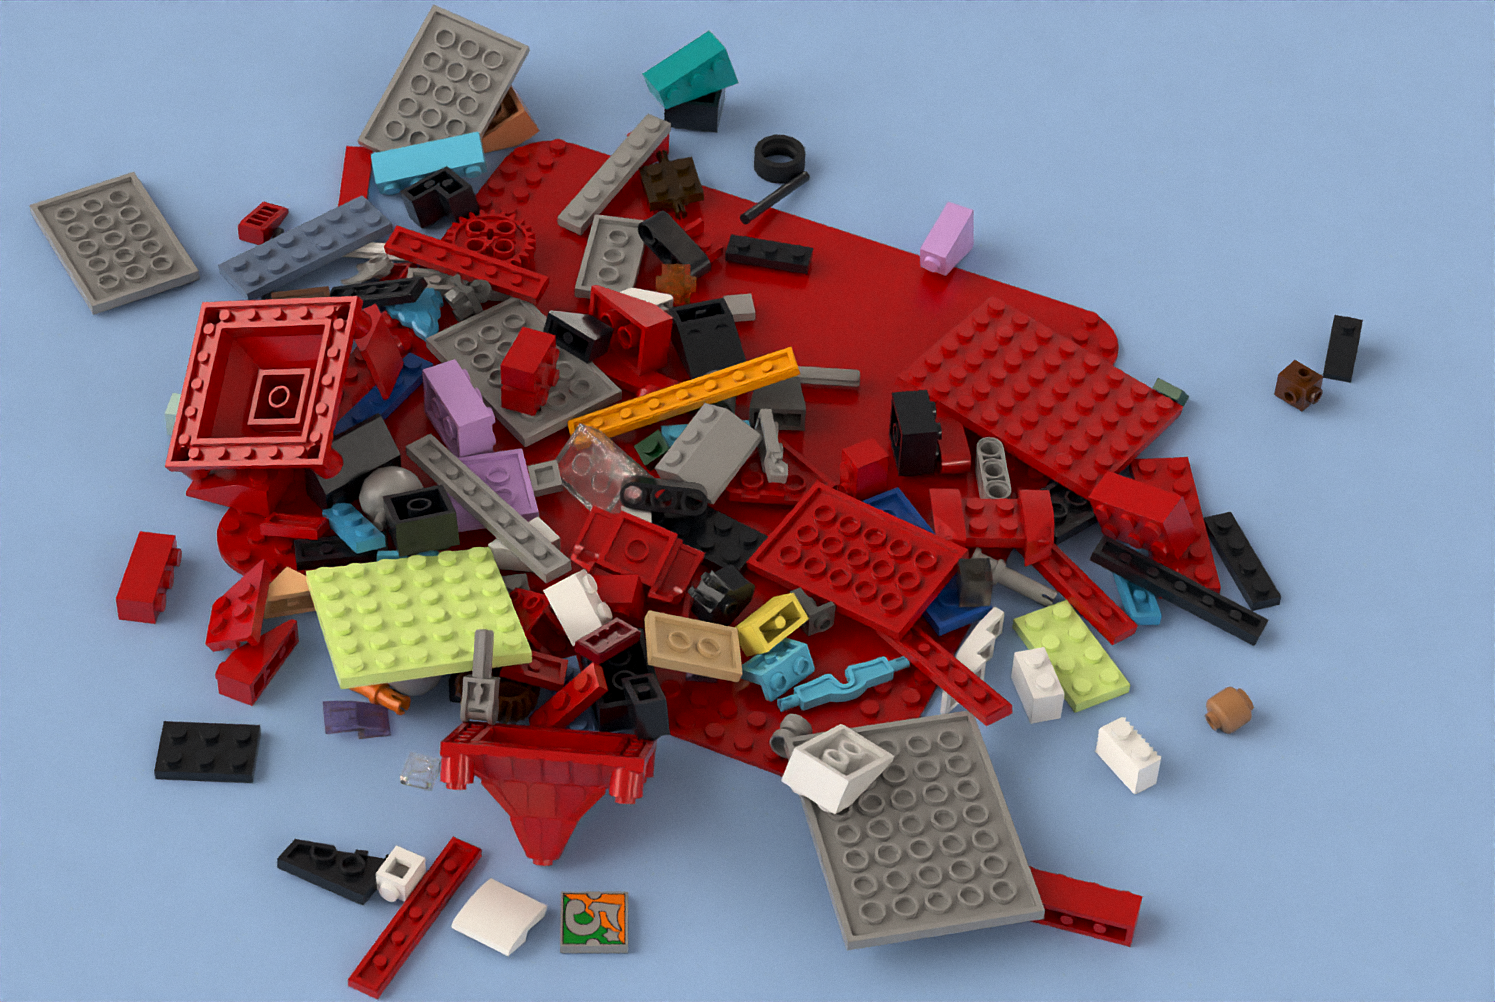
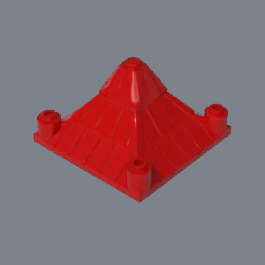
M358 296L202 302L165 468L171 472H182L194 481L204 479L211 470L310 468L321 478L330 479L335 477L342 469L343 457L331 446L344 388L343 384L349 364L348 360L351 355L353 340L366 336L372 327L370 315L362 309L363 300Z
M468 721L461 723L441 741L440 781L446 783L447 789L466 790L467 784L474 783V775L480 778L481 784L510 816V822L527 858L533 859V864L550 866L553 865V860L560 859L581 817L605 795L606 789L609 788V795L615 797V802L620 804H635L636 798L643 797L644 783H647V778L654 776L657 739L647 741L644 739L638 740L635 734L504 723L489 725L488 722Z

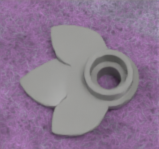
M380 255L370 259L368 262L357 264L356 268L359 273L354 277L340 281L343 285H353L366 282L374 277L375 279L383 278L391 273L390 270L394 267V263L392 260H389L387 255Z

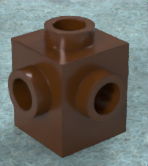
M1294 360L1278 374L1274 395L1298 410L1303 411L1310 404H1316L1323 393L1321 386L1324 376Z

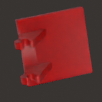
M516 587L509 593V596L531 650L552 656L529 631L541 619L558 636L562 637L564 635L566 639L568 636L560 621L550 611L552 606L545 594Z

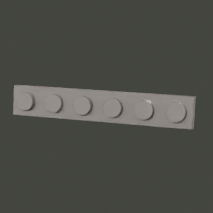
M647 114L557 217L558 225L582 235L593 222L595 214L599 215L671 132V123Z

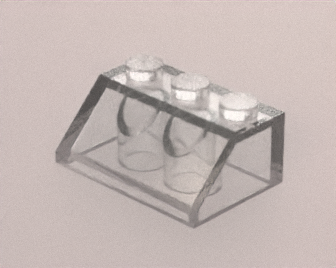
M579 423L555 459L558 463L563 487L590 511L594 505L613 514L615 512L620 513L621 506H624L619 496L622 481L629 476L654 478L602 431ZM630 486L625 490L626 495L630 498H637L642 494L641 490L636 486Z

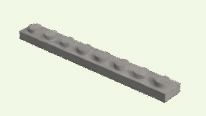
M432 434L406 446V454L438 485L443 484L446 492L546 584L572 570L570 559Z

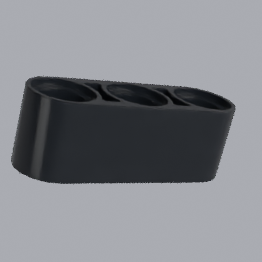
M659 211L639 223L637 230L642 241L682 284L690 285L711 271V262L707 255L667 212Z
M629 476L622 481L620 486V501L625 507L630 509L696 516L702 514L708 505V495L705 487L696 482ZM630 486H636L641 490L642 494L637 498H630L626 495L625 490ZM665 489L672 494V498L667 502H662L656 498L655 494L659 490ZM691 493H697L702 497V501L698 505H691L686 501V497Z

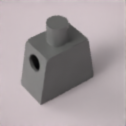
M794 376L753 391L749 410L751 428H755L761 409H771L774 421L778 422L779 430L805 431L806 405L799 378Z

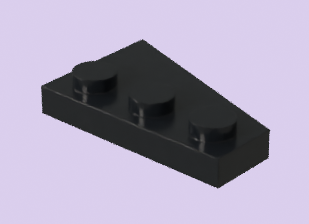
M294 839L277 858V868L364 905L377 890L376 872L389 854H386L384 859L368 856L369 851L356 849L355 853L337 851L334 845Z

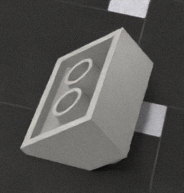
M704 403L656 465L655 469L661 479L701 484L707 491L708 503L714 504L763 438L761 434L728 409ZM697 493L688 495L693 499L702 501V497Z

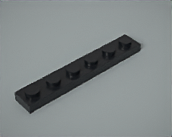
M1105 534L1090 557V561L1253 646L1257 643L1269 621L1263 616Z

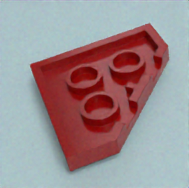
M778 436V442L783 444L782 461L788 464L786 483H768L766 473L762 472L758 448H755L721 494L729 501L796 505L816 481L837 490V484Z

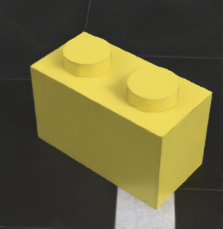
M794 592L771 598L735 627L738 628L739 645L747 657L767 653L809 619Z

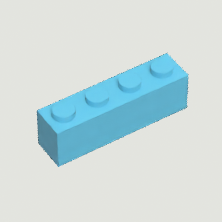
M479 132L371 154L375 181L380 194H397L446 166L460 177L475 178L482 173L488 172Z

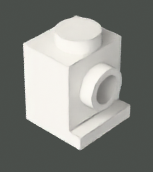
M396 845L376 872L377 890L380 895L390 902H395L397 899L405 902L426 874L425 857Z

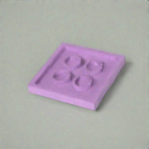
M522 448L458 457L462 463L526 521L529 522L539 517ZM448 494L456 511L458 532L485 528Z

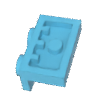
M786 637L767 653L757 654L742 665L743 674L741 679L761 685L765 699L770 702L774 701L815 671L808 645Z

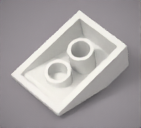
M840 724L795 747L781 781L790 786L791 790L796 794L806 796L816 802L823 811L837 814L853 804L894 759V755Z

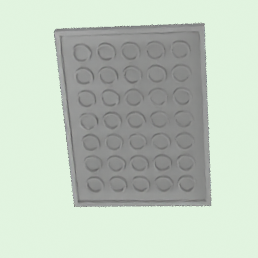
M968 710L849 728L894 755L893 761L851 806L837 814L823 811L816 802L806 796L799 795L847 951L1044 919L1045 909L985 743L975 716ZM824 732L785 738L784 748L788 761L795 747Z

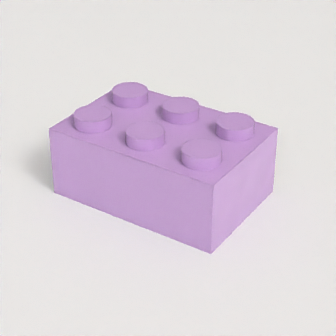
M456 359L423 369L424 411L448 450L457 458L492 453L493 445L496 444L495 435L492 431L495 416L491 407H486L483 403L480 390L472 386L467 370L461 369Z

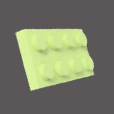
M1067 600L1013 619L1012 628L1029 650L1045 647L1064 691V699L1075 713L1129 693L1130 683Z

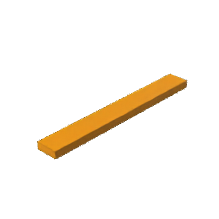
M788 347L568 420L567 425L573 445L577 449L701 408L704 403L713 404L800 375V371L792 347Z

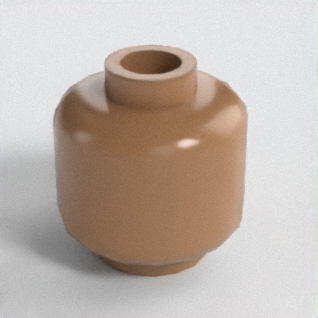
M1226 687L1207 700L1206 709L1208 713L1205 714V719L1213 730L1220 729L1224 733L1230 734L1251 720V710L1254 709V706L1249 696L1241 688L1236 690L1233 687Z

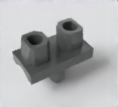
M458 273L453 276L451 280L454 287L446 292L444 297L454 309L452 313L455 319L461 322L484 311L480 303H486L491 297L492 287L490 283L486 280H474L469 286H465Z

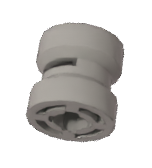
M788 714L780 723V729L776 730L770 738L769 744L776 754L788 759L784 748V739L812 734V727L803 717L797 714Z

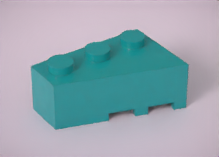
M710 31L702 34L643 73L649 91L665 109L739 83L726 48Z

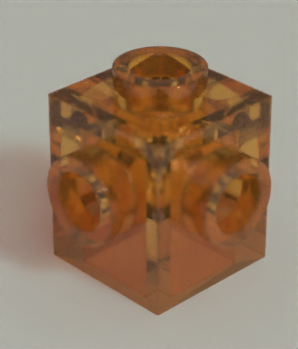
M662 264V276H656V292L671 295L673 297V307L690 304V293H696V276H691L690 264Z

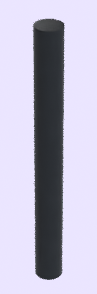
M806 171L800 172L740 216L741 222L743 224L750 223L807 182L810 178L809 174Z

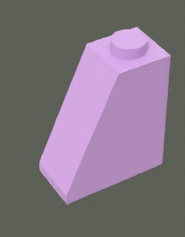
M947 202L920 248V267L946 276L974 246V210Z

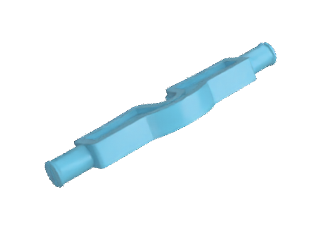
M885 656L871 661L848 666L845 670L847 684L840 683L832 674H825L808 683L794 687L793 695L777 699L778 708L781 712L799 706L801 710L805 711L830 701L846 702L862 695L867 688L892 680L894 672L909 668L910 662L905 656L890 661Z

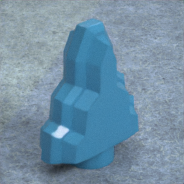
M426 288L415 303L386 306V310L392 319H396L403 326L413 329L416 336L426 341V338L439 332L437 320L441 317L440 308L443 306V299L439 291H436L434 288Z

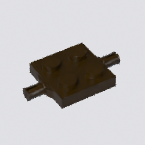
M662 150L663 157L661 151L656 154L659 163L640 167L639 176L650 211L673 208L675 217L681 220L680 213L682 219L687 216L684 206L704 200V192L692 157L669 161L667 152Z

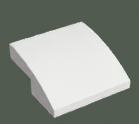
M490 878L463 906L453 920L451 928L509 956L526 941L528 930L545 917L547 905Z

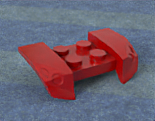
M929 489L936 535L964 548H1024V567L1037 563L1049 556L1054 542V512L1049 490H1019L1018 499L961 498L959 489Z
M593 505L568 559L582 570L585 569L587 574L593 575L596 568L613 575L639 574L643 587L650 590L647 595L648 603L678 605L689 590L705 557V553L683 544V540L678 538V534L623 510L620 513L615 512L613 514Z

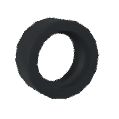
M787 135L767 136L758 141L754 148V170L759 177L766 181L786 183L805 169V147L794 137ZM773 155H784L793 160L785 163H776L766 158Z

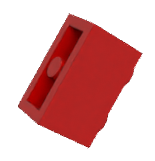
M874 437L842 449V458L839 464L840 484H838V491L860 501L886 492L889 455Z

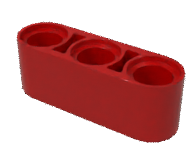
M936 409L935 421L940 422L942 428V439L937 440L940 459L935 461L938 473L940 475L969 473L971 470V454L963 424Z

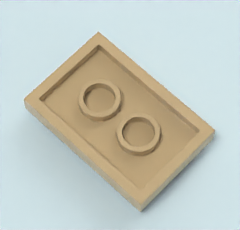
M648 610L644 618L648 665L739 682L743 673L738 628Z

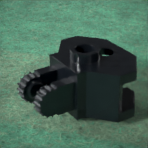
M730 564L716 572H704L701 575L702 580L699 582L698 587L692 586L688 591V594L694 598L691 611L700 621L729 626L751 602L755 585L745 579L736 566Z

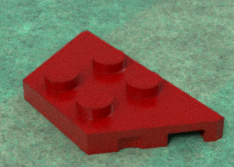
M265 559L261 560L213 603L205 642L213 652L223 651L226 648H239L240 642L247 641L251 646L259 644L272 566Z

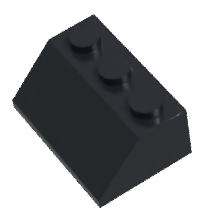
M379 413L333 436L331 447L342 455V469L335 477L324 479L310 468H304L306 492L322 510L332 508L337 503L350 504L359 499L365 479L377 468L401 467V454Z

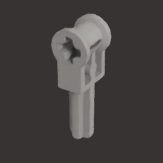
M478 629L475 631L472 675L468 674L463 677V693L460 707L462 722H468L471 719L487 721L489 725H495L498 718L500 677L491 676L494 632L489 629Z

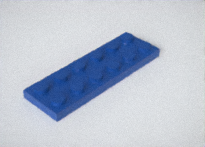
M899 487L862 501L935 534ZM960 567L922 615L936 634L941 636L983 619L993 609V606L963 568Z

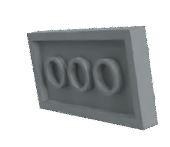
M595 214L575 286V297L590 299L591 286L599 285L617 292L635 288L646 246L640 238L637 228L639 223L644 220Z

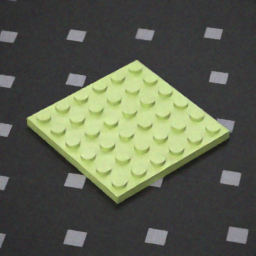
M489 547L443 551L438 556L412 555L407 558L382 559L377 562L351 563L347 566L320 567L316 570L306 571L307 585L340 689L472 671L475 631L478 629H489L494 632L492 668L532 662L531 648Z

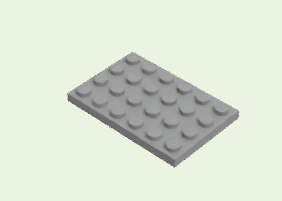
M433 4L357 140L359 145L378 153L473 132H479L482 139L530 52L529 46Z
M134 172L30 205L31 215L93 315L200 279L199 270Z
M512 297L426 338V347L441 363L456 359L461 369L467 370L472 386L480 390L485 406L491 407L494 416L524 447H527L567 427L568 420L601 410L621 400L622 390L593 362L587 364L556 345V348L559 349L556 369L559 370L560 374L557 385L549 390L546 404L540 406L535 416L502 408L501 387L503 385L501 384L500 364L522 327L543 332L547 319L532 303Z

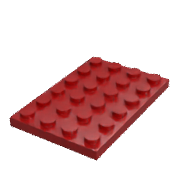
M816 481L748 559L747 567L748 570L790 590L800 587L808 597H812L815 602L822 605L832 601L836 606L837 612L901 641L969 558L968 549Z

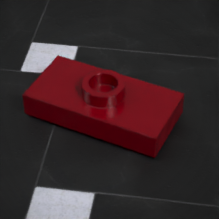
M616 617L575 641L574 651L599 665L638 642L641 631Z

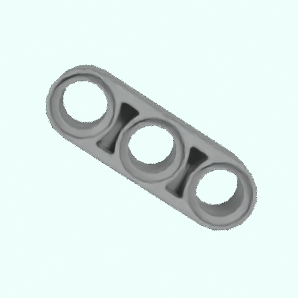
M993 437L982 438L977 443L974 465L980 499H1010L1011 484L1003 444Z

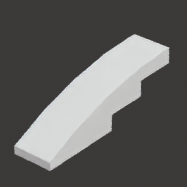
M994 607L976 625L956 656V659L983 681L986 663L993 657L995 639L1002 633L1005 612L997 607ZM943 690L940 713L947 714L959 703Z

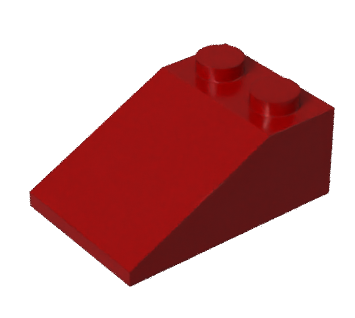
M599 285L591 286L588 315H592L614 328L608 352L620 358L639 376L667 367L673 317L653 303Z
M374 304L363 309L372 319L370 331L366 336L354 339L383 400H386L390 397L404 364L400 353L405 350L397 335L392 337L389 332V328L393 327V324L387 312L381 313L377 305Z
M294 469L211 470L204 479L192 481L186 491V496L269 517L292 482Z

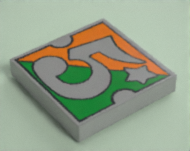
M561 892L560 953H628V892Z

